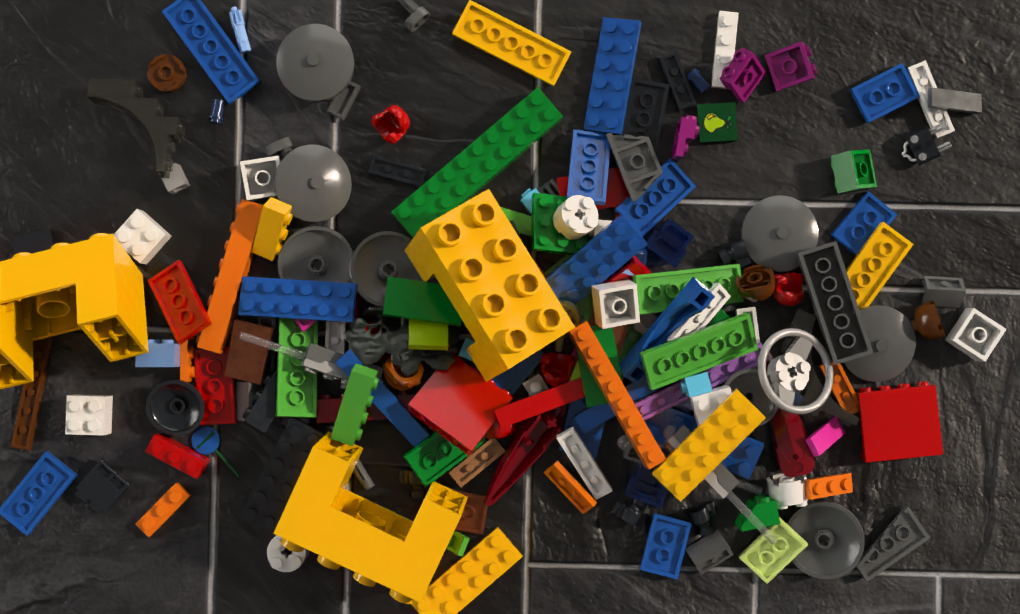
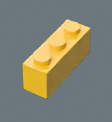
M272 197L263 205L252 253L271 261L279 255L283 246L282 242L288 235L287 225L290 224L293 214H290L291 205Z

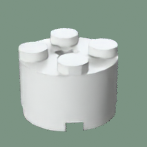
M575 195L564 201L553 215V223L556 230L570 240L580 239L593 230L598 224V211L593 199Z
M783 473L773 475L772 480L769 477L767 478L769 498L776 501L777 509H786L791 505H796L797 507L807 505L809 499H806L804 482L807 479L806 475L791 478Z
M276 535L270 541L267 548V557L271 567L281 572H291L298 569L307 559L309 550L304 548L303 552L292 551L288 554L285 551L286 548L281 544L282 537Z

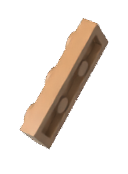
M489 439L474 451L470 457L468 456L453 468L449 474L460 487H463L506 450L497 439Z

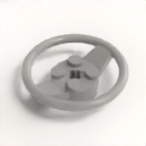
M788 328L775 332L763 344L758 357V375L764 392L775 406L793 414H807L821 407L829 397L832 389L833 367L830 357L820 341L806 331ZM796 336L797 338L786 350L785 354L779 355L770 361L766 374V359L772 345L783 337ZM813 345L820 354L824 364V388L820 396L813 403L806 406H793L795 392L803 390L809 380L811 367L806 362V359ZM769 375H770V379H771V381H772V383H773L771 386H770V384H769V382H768V378H767V376H769Z

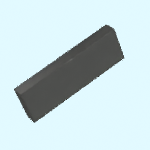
M931 87L928 89V108L980 114L982 113V95Z

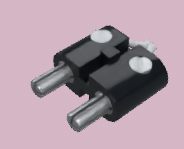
M939 124L930 129L925 126L906 135L907 142L903 146V157H907L912 162L916 161L918 166L940 157V152L952 147L949 141L937 146L933 140L932 135L942 131L944 128L941 126L943 125ZM907 144L909 145L915 159H912L910 155L906 154Z

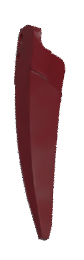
M768 352L767 355L769 360L766 361V373L770 361L774 359L771 352ZM778 408L774 417L769 421L776 462L782 473L787 477L792 478L809 474L813 471L815 462L814 456L805 441L808 436H806L799 414L789 413Z
M565 405L530 417L522 422L493 476L484 500L486 505L491 506L550 447V444L562 431V417L566 412Z

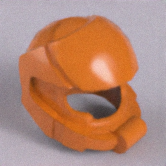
M392 355L383 364L385 379L392 388L404 391L421 383L420 380L424 371L421 362L418 371L408 377L401 371L400 366H396L391 361Z

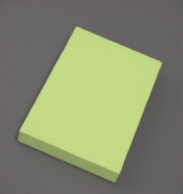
M780 517V524L769 526L739 555V559L767 584L808 546V543Z

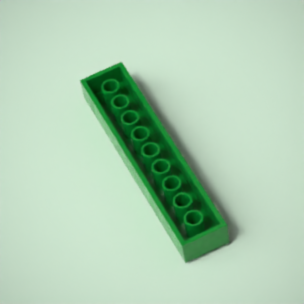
M537 87L391 213L414 238L421 227L473 197L562 121L563 115Z

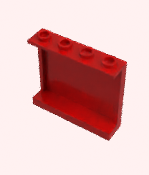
M453 355L455 361L450 365V368L445 371L437 369L410 401L407 411L470 457L477 444L497 420L494 409L510 404L513 397H511L507 390L496 386L492 379L486 382L477 368L470 367L464 363L460 356Z
M928 381L916 382L917 386L903 383L897 384L898 388L884 385L878 386L879 390H871V387L859 388L860 392H855L858 400L863 453H860L861 461L867 463L943 455L936 385H931Z

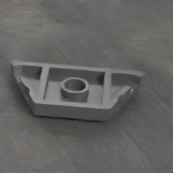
M608 133L606 137L630 199L632 203H635L662 175L663 171L649 137H634L625 134L621 136Z

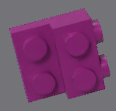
M801 41L765 55L777 92L815 79L814 75L817 74V69L814 63L810 64L809 56L812 54L809 45H804Z
M741 47L740 50L734 53L731 63L722 70V75L719 79L726 89L733 92L738 101L745 103L766 74V71L753 52Z
M685 115V118L682 117L676 125L671 159L674 162L684 158L688 151V145L695 140V137H698L699 126H697V117Z

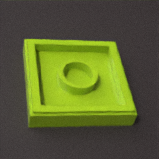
M409 319L408 349L448 350V325Z

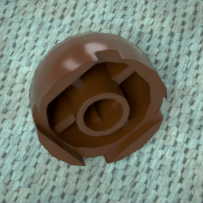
M753 265L745 268L741 277H739V274L736 276L735 282L738 291L748 301H763L770 297L775 290V276L770 267L766 269L764 265Z
M934 300L919 305L914 312V320L911 321L914 332L918 331L922 337L930 340L946 337Z

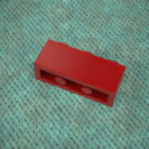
M162 433L154 434L145 451L196 479L203 476L211 460Z

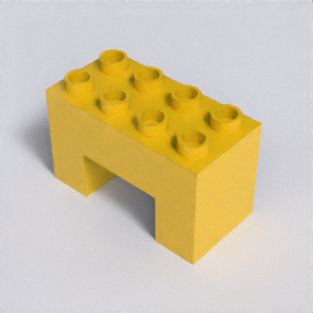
M489 189L421 227L404 250L422 280L428 282L436 277L476 341L466 350L486 382L575 328Z
M97 233L90 236L88 240L72 244L57 243L48 250L32 254L27 252L17 253L12 259L0 261V390L34 381L33 341L79 329L85 332L110 362L149 353L143 274L113 233Z
M328 432L313 446L273 534L282 537L281 544L291 551L303 552L305 548L318 554L317 561L327 568L337 570L341 565L354 571L353 578L365 586L374 587L377 582L390 588V596L401 603L410 604L412 600L421 603L462 516L468 497L434 481L414 521L345 489L363 447L356 444L350 446L330 439L332 433Z

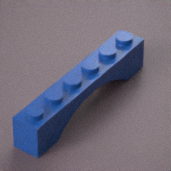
M692 277L619 363L624 377L636 385H640L646 378L640 352L664 344L681 324L702 312L715 298L707 286Z

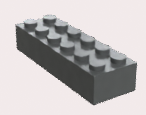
M834 241L797 253L796 256L832 365L873 354L837 242Z

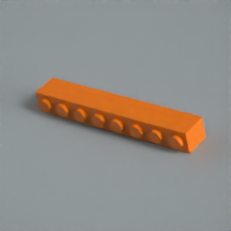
M244 199L241 200V203L237 204L235 214H237L236 220L230 226L231 236L224 246L226 253L219 262V276H216L214 279L213 287L215 289L207 302L209 306L207 314L212 324L198 333L196 338L198 348L224 354L237 311L242 277H247L254 255L252 248L263 209L262 204Z
M584 321L575 326L568 334L645 468L650 470L667 460L588 322Z

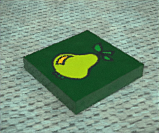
M735 102L698 104L696 106L699 143L738 140Z

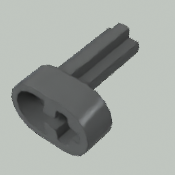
M397 0L411 14L404 23L411 32L416 31L429 18L430 13L423 6L419 7L413 0Z
M286 137L264 148L268 156L281 153L282 157L292 151L291 147H293L290 138Z

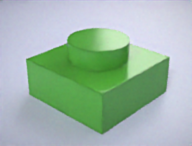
M454 531L446 549L458 556H463L470 538L458 531Z

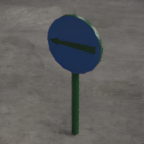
M202 426L196 429L191 439L194 449L204 455L215 452L237 478H240L239 473L217 450L220 444V435L217 430L210 426Z

